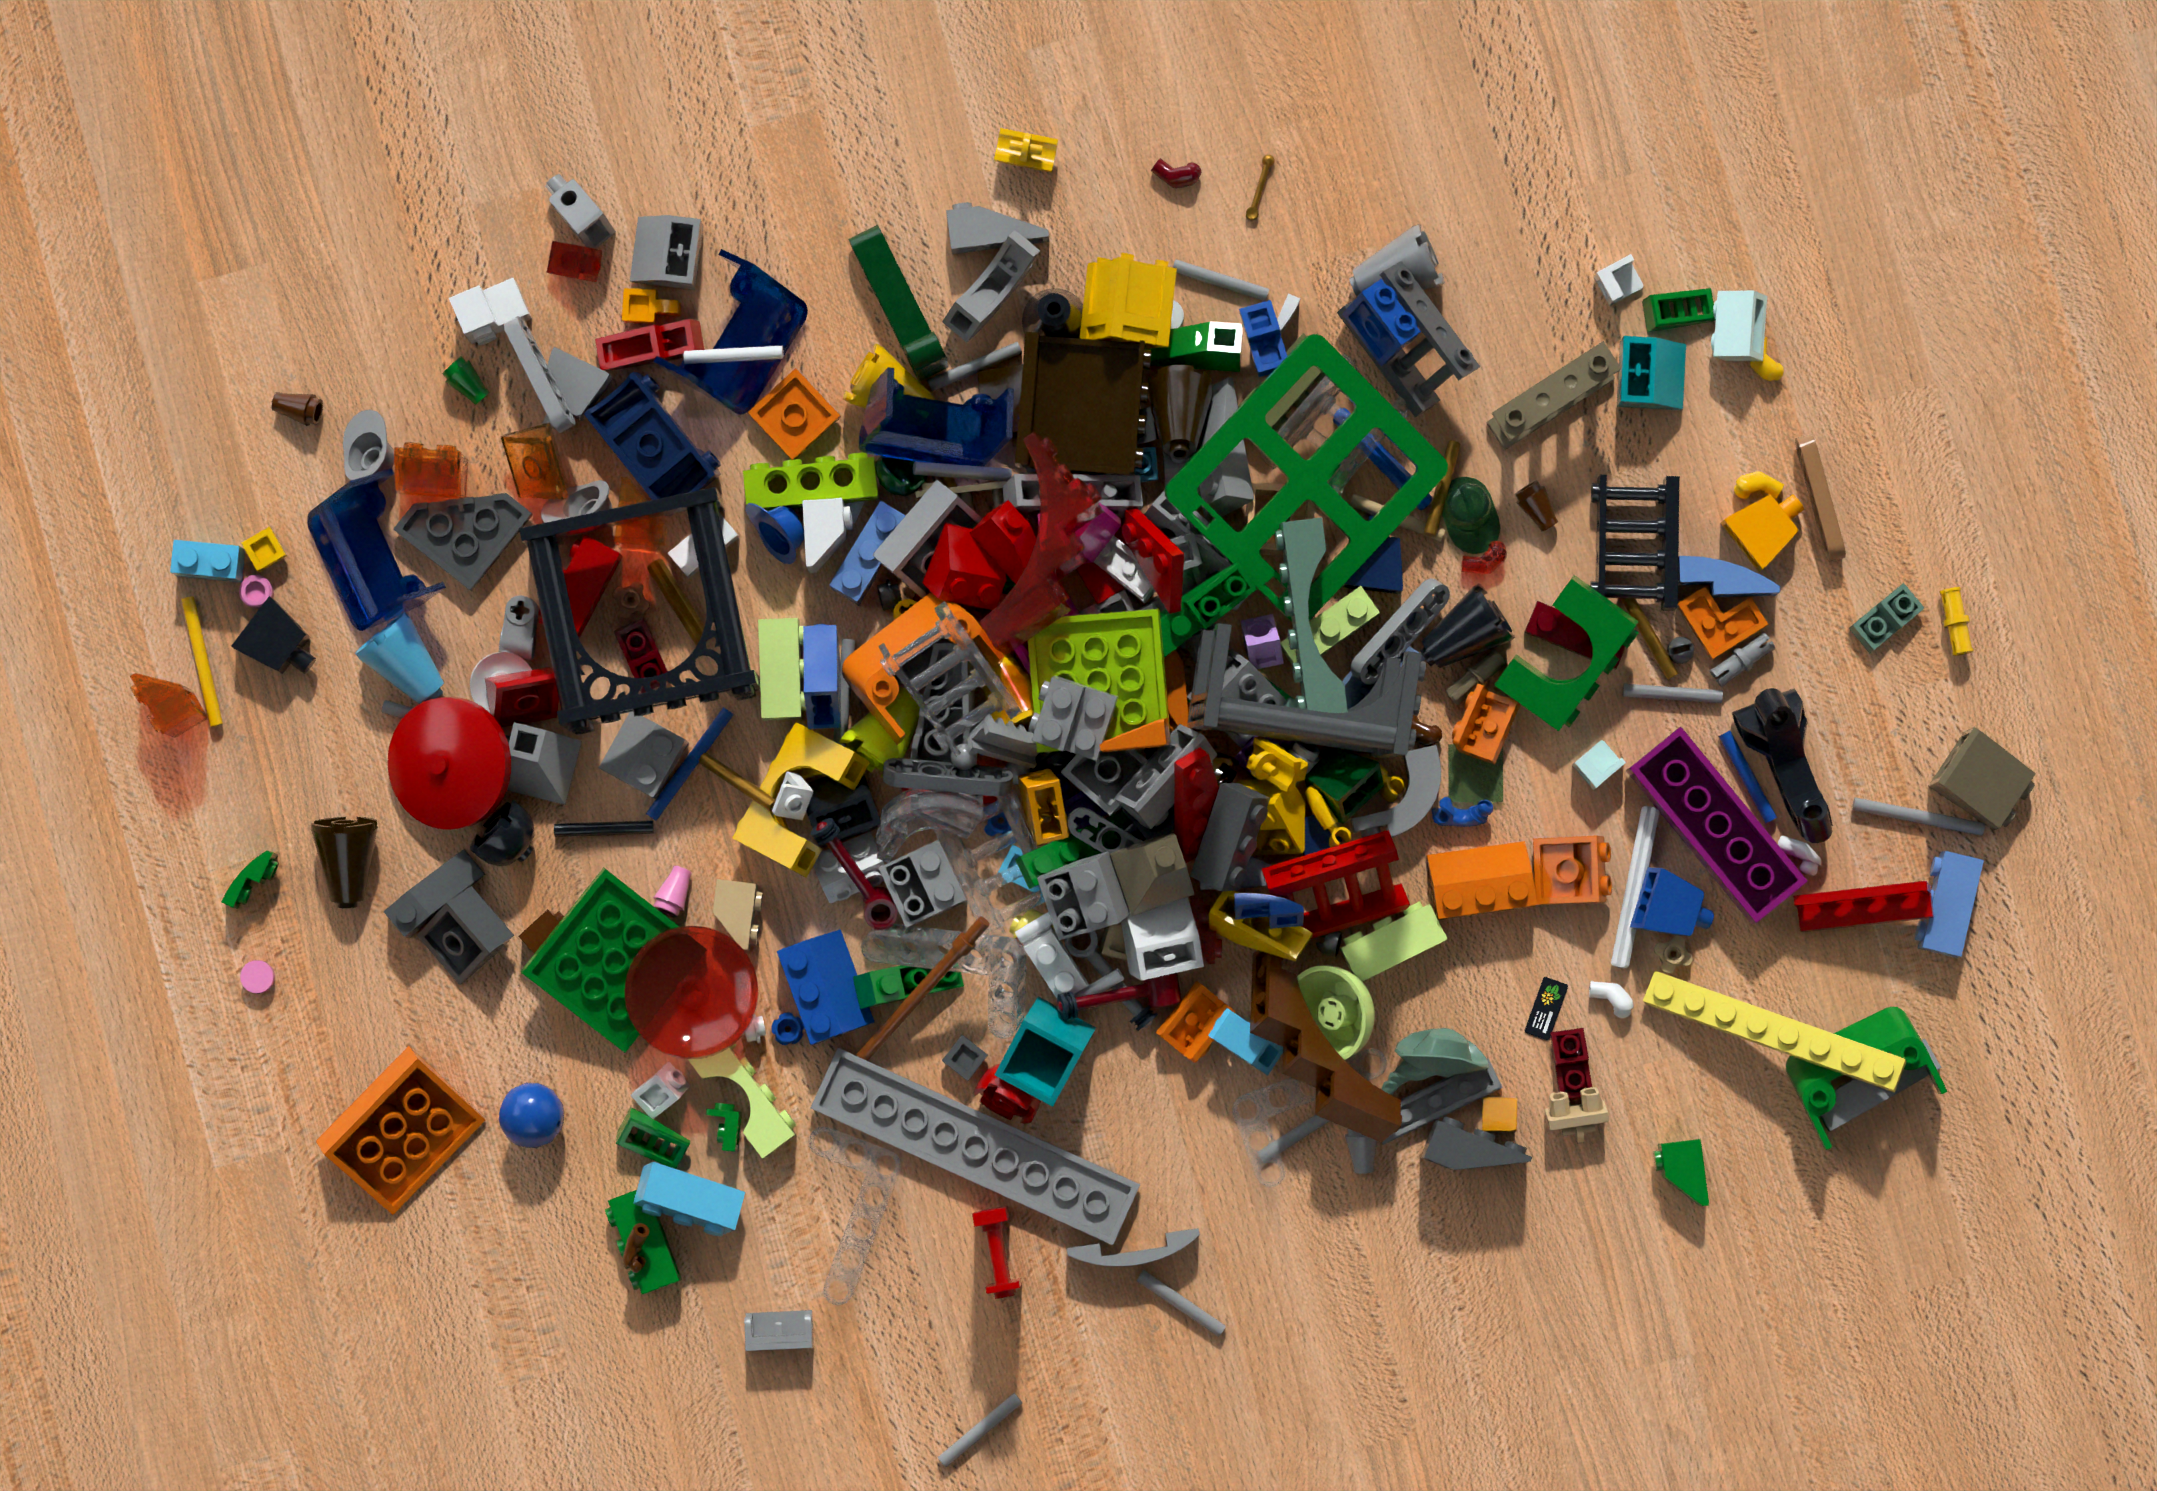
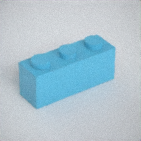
M651 1162L643 1166L633 1204L643 1207L642 1212L652 1216L665 1214L674 1217V1223L689 1227L692 1224L704 1227L703 1231L705 1233L721 1237L723 1233L726 1234L736 1229L745 1192L656 1162Z

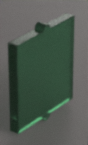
M1448 744V797L1452 802H1472L1473 805H1478L1481 800L1503 802V747L1494 765L1460 753L1454 744Z

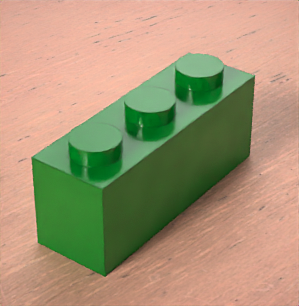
M635 1190L608 1200L610 1207L606 1208L605 1212L611 1227L617 1226L621 1239L616 1240L622 1258L627 1239L633 1227L638 1223H642L649 1228V1235L639 1253L640 1256L646 1259V1264L639 1273H634L632 1270L628 1271L633 1289H640L643 1295L678 1282L682 1278L659 1216L642 1212L643 1207L633 1204L637 1191Z

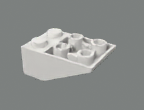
M1188 897L1135 916L1129 914L1121 921L1129 974L1142 981L1204 967L1199 934Z

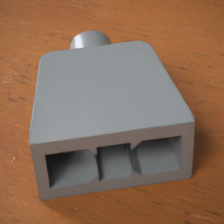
M553 347L548 367L573 417L583 421L586 417L584 413L596 404L613 378L609 373L556 347ZM546 414L542 423L555 429Z

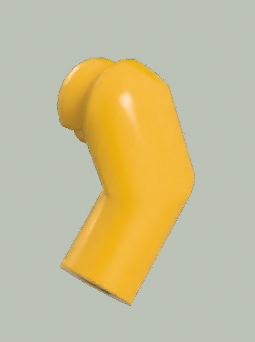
M1765 337L1763 361H1750V366L1764 380L1777 381L1782 378L1784 368L1780 363H1776L1767 355L1768 338Z
M1756 471L1740 476L1736 480L1734 493L1741 499H1747L1751 492L1761 490L1777 499L1784 484L1763 472Z

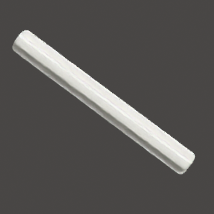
M1644 806L1640 813L1611 964L1619 968H1628L1636 934V929L1630 928V924L1650 863L1660 813L1655 807Z

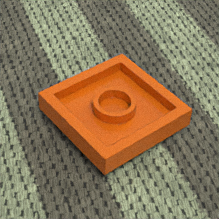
M796 368L748 411L751 418L791 460L798 458L841 418L840 414Z

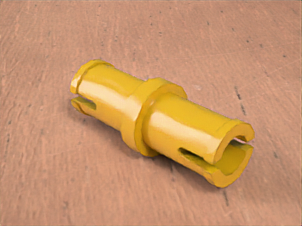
M1960 587L1939 591L1946 618L1943 620L1944 628H1948L1953 656L1974 652L1967 626L1970 623L1969 615H1965Z

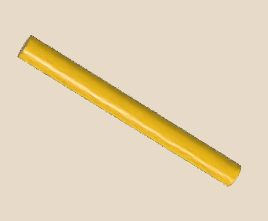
M194 596L181 599L208 720L210 727L222 725L223 721Z

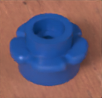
M783 1013L779 1015L778 1020H774L772 1023V1033L775 1034L776 1041L782 1045L796 1044L803 1037V1022L800 1017H794L792 1013ZM786 1026L791 1027L790 1032L785 1031Z

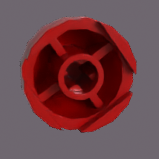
M1000 1064L986 1070L973 1092L975 1096L979 1093L982 1095L979 1102L992 1112L1011 1120L1013 1115L1023 1117L1020 1123H1031L1039 1109L1041 1100L995 1076L994 1074Z

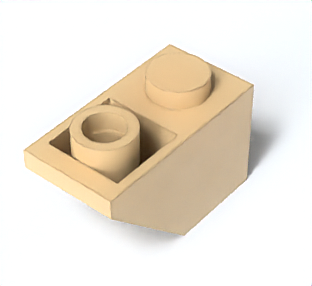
M717 879L713 913L742 950L750 951L751 944L756 945L758 940L759 925L754 924L755 911L761 912L763 892H758L757 884Z

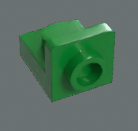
M715 1103L714 1109L706 1108V1115L725 1117V1124L719 1123L717 1143H722L723 1151L738 1152L742 1112L734 1111L735 1105Z

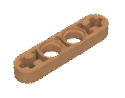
M1813 434L1795 438L1798 458L1826 558L1829 562L1845 558V546Z

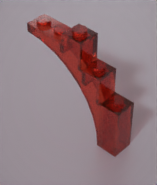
M1035 432L1023 440L1034 461L1040 485L1041 514L1037 539L1030 560L1017 584L994 610L979 621L995 649L1005 655L1071 611L1066 602L1069 599V595L1058 581L1088 561L1082 552L1086 547L1075 531L1104 512L1099 504L1102 497L1092 483L1087 485L1079 478L1075 479L1064 463L1062 465L1058 463L1055 458L1058 450L1048 437L1043 439Z

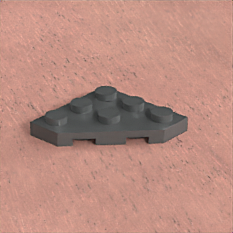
M501 493L491 496L466 497L431 503H415L393 530L472 592L520 532L519 528H523L533 514L507 493Z

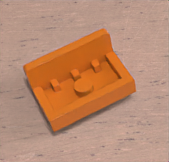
M1477 684L1475 691H1471L1467 696L1465 702L1466 711L1462 721H1458L1454 726L1452 732L1453 744L1460 753L1495 765L1520 708V704L1516 700L1488 691L1484 685Z
M1196 981L1155 1033L1183 1056L1196 1063L1211 1048V1043L1214 1039L1208 1035L1213 1029L1216 1020L1221 1017L1226 1008L1234 1013L1235 1010Z

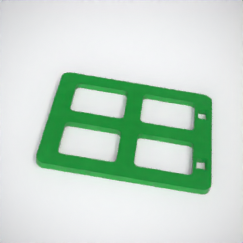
M1311 334L1306 336L1169 481L1165 487V497L1232 564L1238 562L1255 587L1285 617L1283 598L1288 596L1287 583H1281L1280 574L1261 557L1260 548L1279 529L1280 523L1286 522L1304 501L1311 500L1348 537L1349 542L1311 583L1308 599L1310 621L1445 477L1448 472V463L1323 336ZM1316 366L1354 404V411L1309 459L1305 460L1266 422L1265 416L1310 367ZM1373 428H1378L1415 465L1416 471L1371 520L1366 521L1328 484L1327 478ZM1244 438H1248L1286 475L1287 481L1241 531L1236 532L1198 495L1197 488ZM1200 506L1213 517L1208 526L1204 525L1193 514ZM1272 577L1285 588L1280 597L1265 585Z

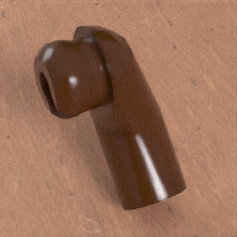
M1413 715L1411 729H1416L1415 742L1424 746H1433L1441 741L1442 730L1439 726H1429L1421 723L1418 717Z
M638 1223L633 1227L627 1239L622 1259L625 1268H630L634 1273H639L646 1264V1259L639 1255L649 1235V1228L645 1224Z

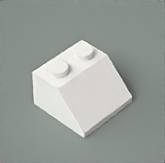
M842 498L802 500L806 567L809 573H817L845 542L847 530H853L852 510H850V506H845Z

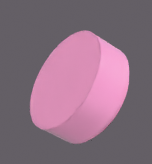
M251 575L242 581L239 595L247 606L260 609L269 596L273 598L274 590L271 582L265 577Z
M254 960L243 967L240 980L247 991L260 994L268 991L273 986L275 973L268 963Z

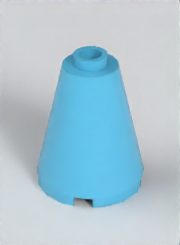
M403 612L388 623L387 627L377 632L355 653L362 662L418 704L438 698L443 693L440 687L444 684V681L414 623L406 612Z

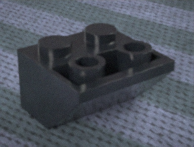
M865 774L861 777L855 790L828 777L807 783L814 791L806 810L812 829L823 820L832 818L840 829L837 835L838 839L844 841L883 827ZM819 845V847L822 849L827 847V845Z

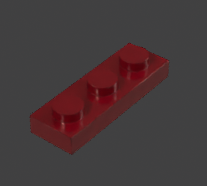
M1537 601L1524 632L1592 660L1593 647L1587 632L1558 609ZM1623 645L1615 654L1619 661L1614 666V670L1617 669L1626 648Z

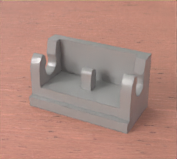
M812 1310L745 1313V1351L814 1347Z

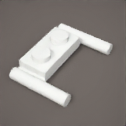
M1049 912L1015 931L1017 938L1024 945V950L1056 998L1058 994L1064 995V993L1067 994L1068 992H1073L1075 998L1101 993L1124 980L1121 971L1117 968L1089 985L1061 940L1058 941L1057 935L1051 927L1053 923Z

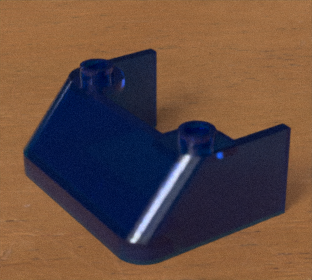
M721 249L718 255L738 269L731 280L730 293L740 305L713 349L783 346V353L785 355L807 318L808 308L806 303L755 264ZM656 356L653 362L684 384L728 410L742 415L748 413L754 407L782 359L685 364L683 360L680 366H676Z
M888 367L871 386L859 433L858 448L867 454L914 462L984 467L1012 439L1014 389L1007 388L997 399H992L987 394H975L963 405L904 395V386L894 379V368Z
M392 468L349 481L312 509L307 516V524L311 536L350 622L359 631L375 627L399 616L403 612L419 607L446 588L444 582L426 587L424 582L414 574L403 577L377 519L383 515L386 506V498L383 492L380 491L379 485L394 475Z

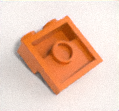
M1604 836L1533 838L1534 882L1537 905L1607 903L1606 896L1612 894V879L1610 876H1606L1605 862H1610L1611 847L1608 842L1604 843Z

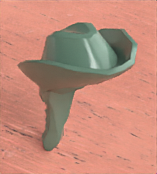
M1433 1028L1414 1032L1397 1043L1395 1052L1403 1061L1397 1066L1395 1071L1390 1073L1388 1081L1384 1082L1381 1090L1392 1095L1399 1086L1409 1080L1421 1081L1434 1075L1448 1078L1460 1073L1484 1071L1489 1069V1064L1484 1054L1476 1045L1453 1029Z

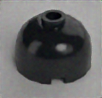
M512 800L511 804L506 802L484 823L483 826L486 829L483 837L481 838L476 834L470 846V850L476 856L491 865L507 866L516 860L523 862L533 851V847L530 845L534 838V824L531 816L516 801Z

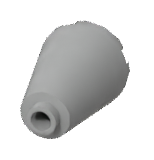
M1420 224L1412 226L1353 269L1354 276L1349 278L1356 296L1382 279L1380 274L1400 261L1411 271L1414 279L1423 290L1439 287L1445 283L1443 274H1437L1435 267L1439 262L1425 231L1421 232Z

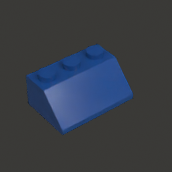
M841 929L777 951L811 1045L875 1023L870 1008L860 1009L853 980V977L857 976V972Z

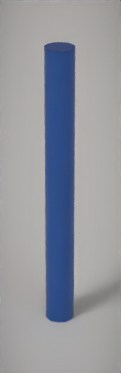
M724 707L721 709L646 812L648 816L655 821L658 820L698 765L701 755L709 750L733 717V713Z

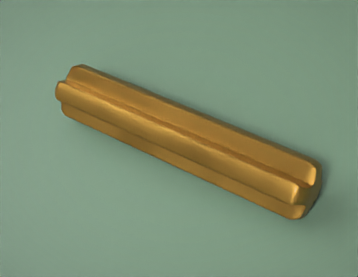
M657 559L650 563L647 569L697 646L705 626L664 561Z

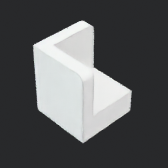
M1631 254L1598 271L1594 276L1609 306L1643 288V283L1632 264L1634 258Z

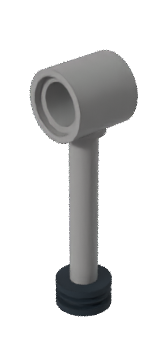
M1095 930L1087 932L1091 938V944L1085 950L1074 948L1071 942L1072 937L1064 939L1068 952L1075 957L1087 958L1102 977L1114 971L1097 950L1099 946L1097 945L1098 937ZM1121 981L1111 987V989L1115 990L1127 986ZM1137 999L1123 1001V1004L1134 1016L1130 1023L1135 1022V1025L1138 1026L1136 1028L1137 1031L1143 1027L1148 1028L1153 1024V1019L1158 1014H1153V1010L1150 1011L1151 1006L1148 1005L1144 1008Z

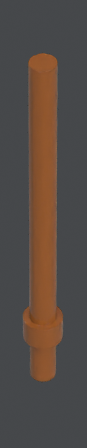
M980 916L965 933L961 932L952 942L953 947L856 1054L858 1057L868 1061L962 956H967L976 946L975 941L990 926L987 919Z

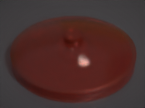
M702 926L673 928L651 939L635 956L625 982L626 1008L633 1026L639 1035L656 1050L680 1059L708 1058L733 1046L751 1025L758 1005L759 989L757 976L746 952L727 935Z

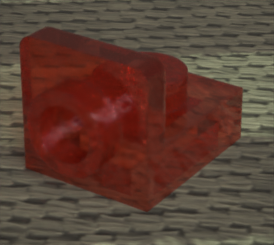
M552 241L546 273L597 282L601 269L602 250Z

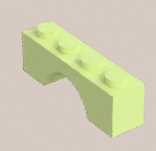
M714 1028L685 1050L683 1054L702 1079L726 1077L735 1081L744 1089L750 1102V1117L743 1134L761 1158L765 1159L796 1135L792 1130L796 1123L786 1110H783L781 1113L772 1103L777 1098L765 1083L759 1086L753 1078V1075L757 1073L746 1057L741 1060L732 1050L737 1045L726 1030L719 1033Z

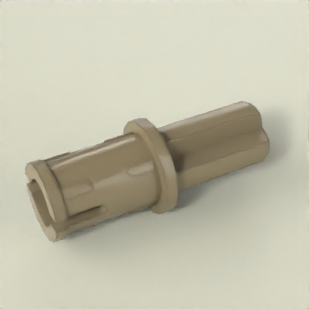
M1492 649L1475 666H1468L1466 668L1468 672L1447 689L1448 697L1455 704H1461L1471 691H1475L1477 684L1486 686L1485 682L1507 664L1506 661L1495 649Z

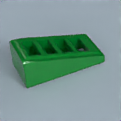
M1711 288L1649 295L1642 301L1648 332L1716 321L1713 314L1714 301ZM1696 298H1700L1703 315H1698ZM1684 300L1687 302L1689 316L1686 317L1683 307ZM1671 302H1673L1675 318L1671 317L1669 306Z
M633 1108L629 1109L616 1134L617 1145L674 1169H677L690 1145V1140ZM633 1126L638 1128L635 1135L630 1133ZM646 1132L651 1134L647 1142L642 1140ZM658 1138H662L664 1140L659 1149L655 1148L654 1145ZM670 1143H673L676 1146L669 1156L665 1153Z

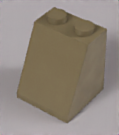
M1973 727L1963 732L1928 787L1982 823H1985L1991 829L1997 830L2002 825L2007 827L2017 813L2013 807L2019 798L2025 800L2035 786V783L2031 780L2036 773L1982 731Z

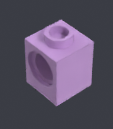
M1273 614L1241 620L1244 645L1250 663L1256 669L1284 664Z

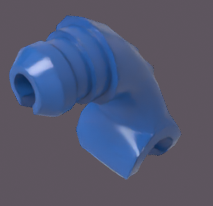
M1444 797L1439 801L1440 808L1434 807L1431 809L1434 822L1440 826L1471 827L1487 822L1488 815L1493 812V804L1489 800H1481L1478 805L1471 806L1468 809H1458L1453 807L1449 797Z

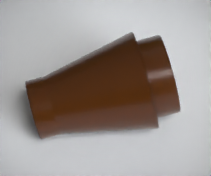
M276 392L272 399L271 408L272 411L279 412L305 426H309L310 424L316 425L320 421L323 412V401L318 399L315 394Z
M1538 481L1528 484L1515 493L1518 499L1516 503L1537 524L1541 532L1558 523L1545 486H1540Z

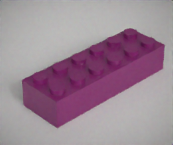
M1682 727L1675 730L1626 770L1751 925L1760 921L1808 882Z

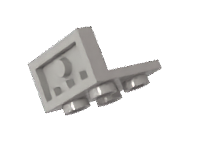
M1231 649L1228 652L1229 658H1227L1221 697L1284 706L1286 699L1250 661ZM1192 691L1187 695V698H1188L1190 701H1191ZM1224 731L1241 748L1254 737L1253 735Z

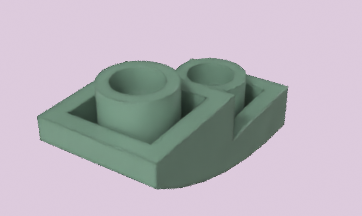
M1903 583L1849 627V629L1866 650L1871 653L1920 613L1924 606Z

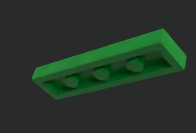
M1122 811L1105 818L1118 827H1121L1128 821ZM1099 822L1097 828L1092 825L1085 827L1093 832L1089 839L1095 841L1097 832L1105 824ZM1108 831L1102 836V845L1105 848L1114 849L1120 844V840L1114 833L1115 831ZM1071 833L1069 838L1053 841L1018 857L1015 861L1028 888L1032 889L1039 885L1037 877L1075 861L1101 854L1102 852Z

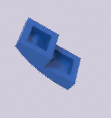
M1271 300L1239 309L1258 377L1271 374L1287 357Z
M1234 893L1235 919L1269 917L1270 929L1303 926L1304 908L1296 902L1267 894Z

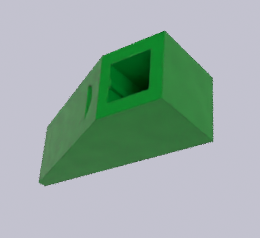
M1206 322L1170 329L1168 347L1146 349L1151 350L1150 366L1190 365L1194 369L1240 372L1243 324Z
M943 957L870 971L854 976L853 980L860 1009L905 1000ZM959 961L956 962L929 994L964 986Z

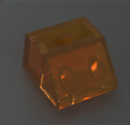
M405 442L403 448L394 447L396 491L400 495L466 498L468 459L461 451L456 450V446L437 445L436 450L423 448L424 444Z
M138 673L130 676L134 683L130 689L140 704L144 703L149 708L151 713L147 715V718L156 732L160 731L162 735L166 734L176 738L208 719L193 690L178 683Z

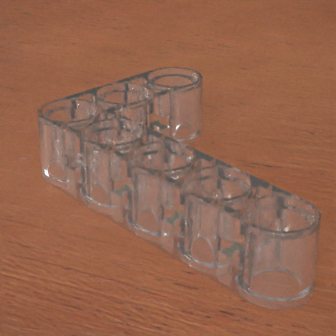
M893 924L884 930L872 928L861 942V952L866 959L876 963L933 969L946 955L939 950L938 946H943L949 951L953 947L952 942L961 932L917 926L906 928L905 925ZM982 934L975 941L976 946L973 949L980 953L981 958L973 956L970 952L967 956H962L949 971L989 976L988 1027L994 1036L1006 1039L1014 1035L1025 1017L1026 951L1024 950V945L1016 938ZM874 938L883 941L885 947H881L878 944H876ZM906 942L914 944L917 951L911 950L906 945ZM1002 953L1009 954L1014 962L1004 959ZM1001 984L1010 986L1013 992H1007ZM1001 1015L1008 1016L1012 1023L1004 1021Z
M1374 1048L1360 1051L1348 1060H1345L1368 1081L1381 1076L1387 1066L1385 1055L1380 1050ZM1372 1054L1379 1058L1381 1063L1379 1071L1368 1073L1364 1070L1362 1061L1365 1056ZM1291 1077L1240 1096L1232 1107L1233 1118L1255 1177L1261 1185L1268 1188L1279 1185L1284 1180L1286 1172L1267 1119L1316 1101V1094L1314 1096H1305L1300 1090L1301 1081ZM1275 1089L1283 1090L1288 1097L1287 1104L1281 1108L1273 1107L1269 1102V1094ZM1251 1101L1255 1104L1257 1112L1252 1119H1243L1239 1116L1237 1108L1241 1102ZM1263 1132L1268 1138V1146L1261 1151L1251 1148L1249 1144L1251 1134ZM1266 1163H1274L1280 1170L1279 1178L1274 1182H1267L1261 1176V1168Z
M819 1127L812 1131L809 1136L808 1142L812 1152L820 1157L866 1174L823 1288L824 1297L829 1303L843 1305L850 1301L855 1293L899 1177L902 1163L900 1157L891 1150L830 1127ZM821 1132H828L833 1137V1146L828 1151L819 1150L815 1144V1139ZM851 1144H859L864 1149V1158L859 1163H852L846 1156V1150ZM885 1155L892 1157L896 1164L895 1170L889 1175L880 1173L877 1168L879 1158ZM870 1187H878L884 1194L883 1201L878 1206H872L866 1201L865 1194ZM859 1218L868 1219L872 1225L871 1233L867 1237H860L854 1232V1223ZM847 1249L857 1251L860 1256V1262L855 1268H847L842 1263V1254ZM834 1281H843L847 1285L848 1294L844 1299H835L830 1294V1286Z

